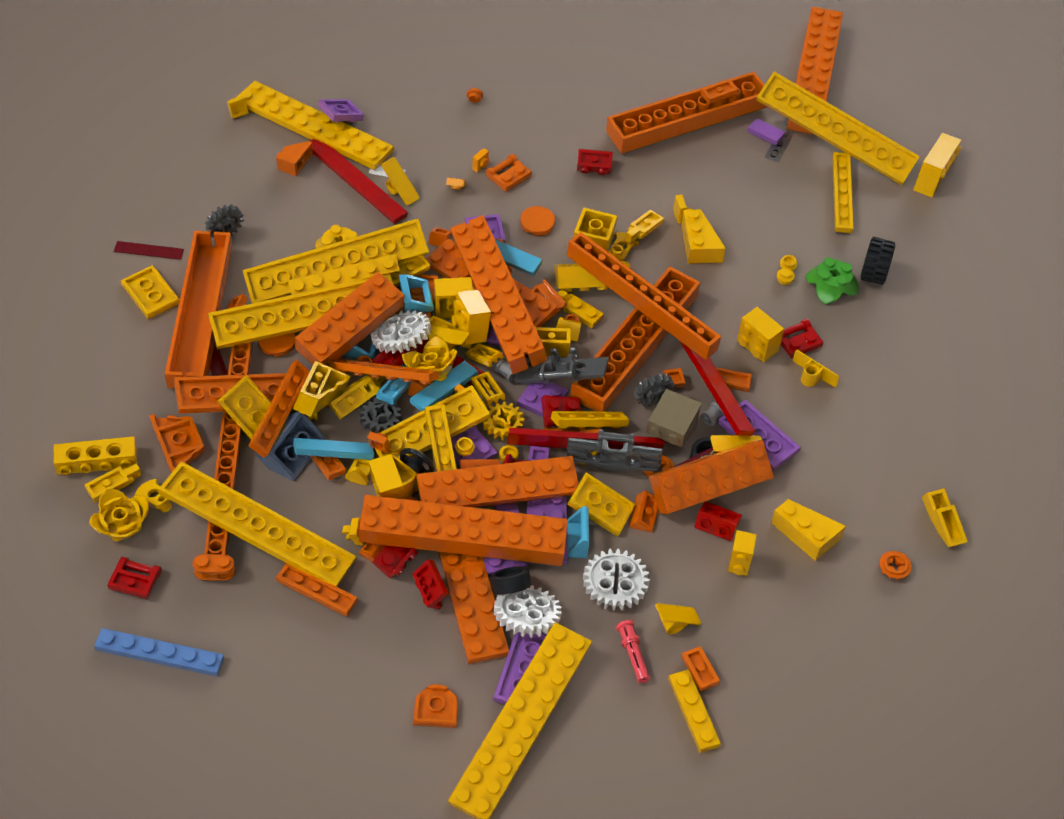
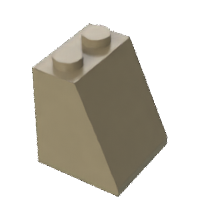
M666 389L648 420L646 433L665 440L670 444L682 447L697 427L702 403Z

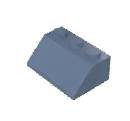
M300 412L288 415L266 457L263 458L258 453L256 454L268 469L292 481L295 480L311 459L308 455L295 454L294 438L326 440L325 436L307 416Z

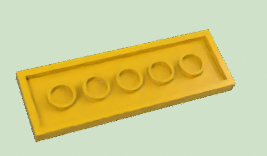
M472 385L432 405H445L451 438L491 418L489 411ZM425 410L380 432L387 436L391 448L388 453L377 449L375 451L379 457L392 454L399 459V452L404 448L416 449L422 453L431 449ZM405 454V455H408V456H410V457H416L415 455H412V454Z

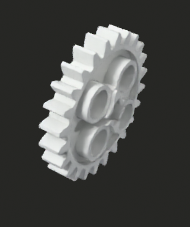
M407 310L406 313H403V311H400L399 314L395 313L371 333V339L375 348H379L380 352L385 350V353L392 351L394 354L397 350L400 353L403 352V349L410 351V347L416 348L417 343L423 344L422 340L428 339L427 335H430L432 330L431 323L427 315H423L422 312L417 313L415 310L410 313V310Z
M609 549L608 554L601 551L600 557L595 554L593 560L589 559L588 566H585L583 587H587L586 594H591L590 600L597 598V605H600L602 602L605 603L604 609L609 605H612L613 611H615L616 606H619L621 610L624 609V605L631 608L632 602L638 605L639 598L644 599V595L648 591L650 579H648L649 572L645 571L646 565H641V559L634 560L635 554H632L630 557L627 556V550L623 554H620L619 549L616 550V553ZM615 565L619 566L617 594L613 593Z
M531 585L530 588L517 593L497 595V600H495L494 615H496V621H500V626H506V631L513 629L514 635L521 632L522 637L527 633L532 638L533 634L536 633L541 637V632L548 634L554 622L559 624L562 607L559 606V600H555V595L548 596L549 591L541 592V587L536 590Z

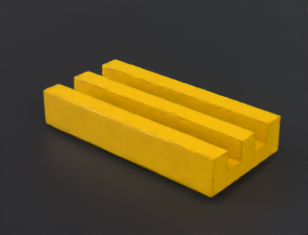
M481 343L465 352L467 358L488 367L492 366L491 362L497 363V358H504L502 352Z
M489 371L471 377L472 384L488 406L491 405L492 401L497 403L498 399L505 400V394ZM484 378H486V379L488 380V382L490 383V385L492 386V388L495 390V392H496L497 394H494V393H493V391L491 390V388H490V386L488 385V383H486V381L484 380Z

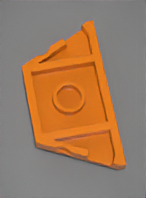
M155 414L149 415L171 473L181 461L189 465L205 451L191 416L176 417L167 415V418H158Z

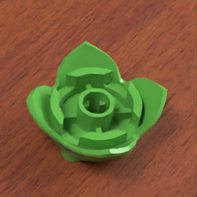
M830 257L825 258L824 262L812 268L805 276L809 283L816 284L817 296L824 305L835 302L843 293L853 296L859 292L858 282L852 272V265Z

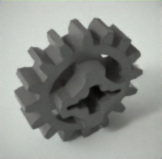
M224 204L223 208L217 207L216 212L212 211V216H207L209 221L205 222V228L207 231H211L212 238L214 237V232H228L232 236V232L237 233V228L242 227L241 222H244L242 218L244 215L237 206L234 207L233 204H230L227 207Z
M658 373L655 376L652 374L650 378L645 377L642 382H638L639 386L634 388L635 392L633 393L638 404L641 403L642 406L648 404V406H651L655 403L657 405L666 389L674 392L675 384L667 373L663 375Z
M374 397V402L368 400L367 406L362 405V411H360L361 425H364V430L370 429L371 432L376 431L380 433L402 421L401 408H398L397 402L394 405H390Z

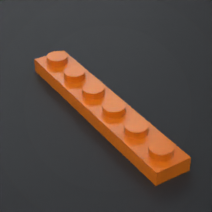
M344 359L329 361V367L342 373L353 372V375L357 376L369 374V377L372 378L386 376L388 380L403 378L402 381L404 382L419 380L420 384H431V381L439 379V371Z
M298 360L291 363L248 445L263 458L269 454L310 373V370Z

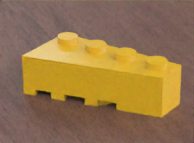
M945 133L941 134L923 161L913 189L914 191L931 198L933 197L942 179L945 178L947 171L950 170L951 165L955 162L956 157H958L962 147L959 146L960 139Z

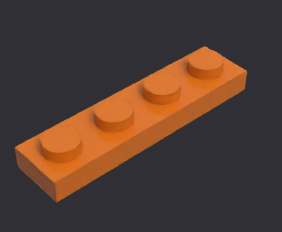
M287 563L276 576L277 582L345 617L349 615L358 602V597L304 573Z

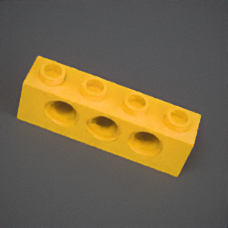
M134 436L54 444L53 464L57 475L89 473L102 470L109 471L119 466L121 468H128L137 463V445Z

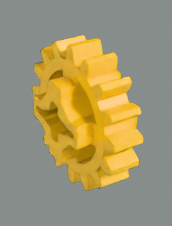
M503 401L502 405H499L497 402L495 407L489 406L491 418L483 421V428L487 430L488 435L494 434V439L500 436L501 440H504L505 437H508L510 427L523 428L524 413L519 412L520 407L513 408V403H510L508 406L505 401Z

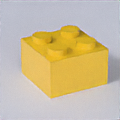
M583 207L573 237L582 232L608 252L616 231L618 216Z
M471 277L434 279L436 317L452 319L457 292L473 291Z
M478 290L457 292L456 300H454L455 311L454 315H452L453 326L457 330L470 333L464 342L465 345L486 342L491 315L490 309Z
M756 307L742 317L737 342L751 352L755 358L764 363L779 352L784 328L759 307Z

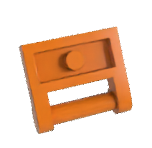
M514 154L507 156L506 160L485 171L487 177L505 192L532 175V171L522 164ZM509 165L513 166L500 175L496 174Z

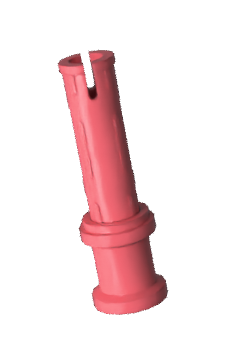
M632 620L622 621L616 625V630L620 632L622 638V647L627 649L637 682L645 683L651 678L638 645L640 639L635 634L634 622Z

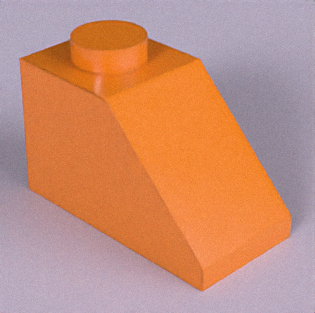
M307 141L285 146L276 156L278 170L297 176L313 155L312 142Z

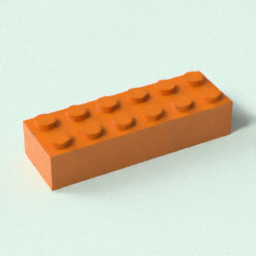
M378 271L296 336L295 349L312 365L317 361L329 366V361L341 358L388 318L404 307V294Z
M754 440L649 475L660 514H669L774 478L763 440Z

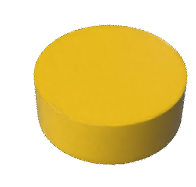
M505 445L500 449L499 459L502 463L507 454H511L515 461L518 460L519 451L515 446Z

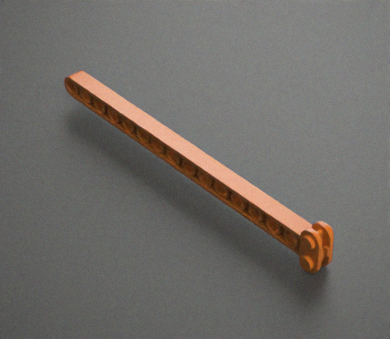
M254 341L231 347L228 375L250 374ZM223 412L214 479L235 490L243 430L227 412ZM208 521L204 554L196 556L192 562L194 574L199 580H230L236 573L234 560L231 556L227 555L230 532Z

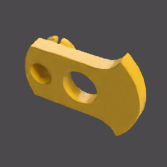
M625 232L615 233L616 240L608 251L620 261L626 259L632 247L639 245L637 239L631 244L626 242L627 234ZM620 244L625 245L627 248L623 249Z
M158 479L149 480L136 490L135 495L148 497L149 504L157 510L160 509L162 512H168L172 508L171 500L160 494L150 497L152 493L158 492L161 487L158 485Z

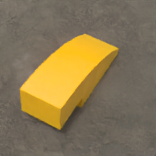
M945 488L924 494L922 500L937 532L948 548L967 543L968 541L955 505L950 504Z

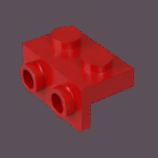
M579 149L577 171L586 174L590 172H597L599 175L611 174L613 152Z

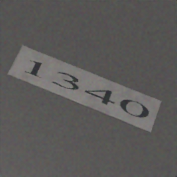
M785 118L780 127V130L785 131L784 138L777 145L771 144L764 158L779 163L795 133L794 130L786 129L787 118Z

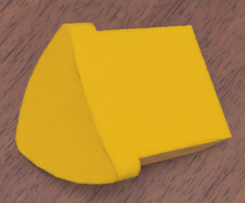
M682 194L675 195L673 205L677 223H681L683 210H692L686 207Z
M559 317L556 328L571 329V340L578 342L582 323Z
M354 459L345 478L356 484L367 485L371 474L369 460Z

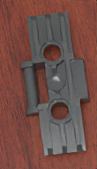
M570 347L571 354H568L567 358H560L556 348L550 349L551 356H547L546 362L532 367L531 363H527L529 369L519 372L517 383L545 382V384H549L550 379L569 378L574 380V382H578V380L603 378L605 377L609 357L579 359L577 348Z
M599 429L598 441L568 438L567 456H573L574 462L596 465L595 467L603 470L627 472L631 471V469L660 472L663 449L635 446V433L628 435L603 432L602 429ZM607 440L626 443H624L621 450L610 449ZM590 451H598L600 455L594 456L590 454ZM635 455V456H637L639 459H638V460H631V459L629 458V456Z

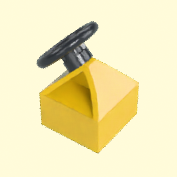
M412 448L402 449L399 452V459L389 454L369 460L372 483L377 496L398 499L412 497L417 482L416 475L434 472L435 470L434 464L429 457ZM405 454H412V455H415V456H417V457H410V456L405 455ZM423 461L428 465V470L422 465Z

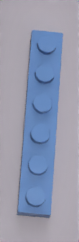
M101 628L94 645L96 651L218 677L224 661V654Z

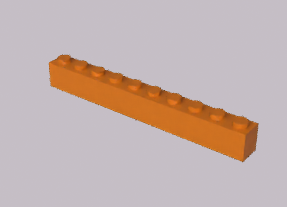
M580 232L568 241L567 256L703 359L707 360L718 350L721 335L585 234Z

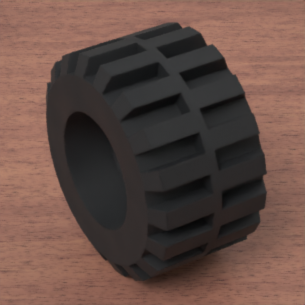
M873 236L870 240L860 275L861 280L879 285L885 283L895 250V242Z

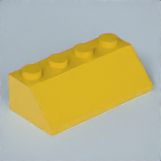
M621 261L630 268V263ZM577 263L554 265L556 287L565 292H571L572 288H579V291H589L590 287H597V290H608V286Z

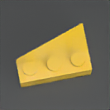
M683 210L681 227L688 264L723 263L726 248L702 210Z
M315 361L293 409L301 414L312 417L344 393L351 376Z
M789 499L774 510L771 521L776 528L814 561L842 539L846 528L845 525Z

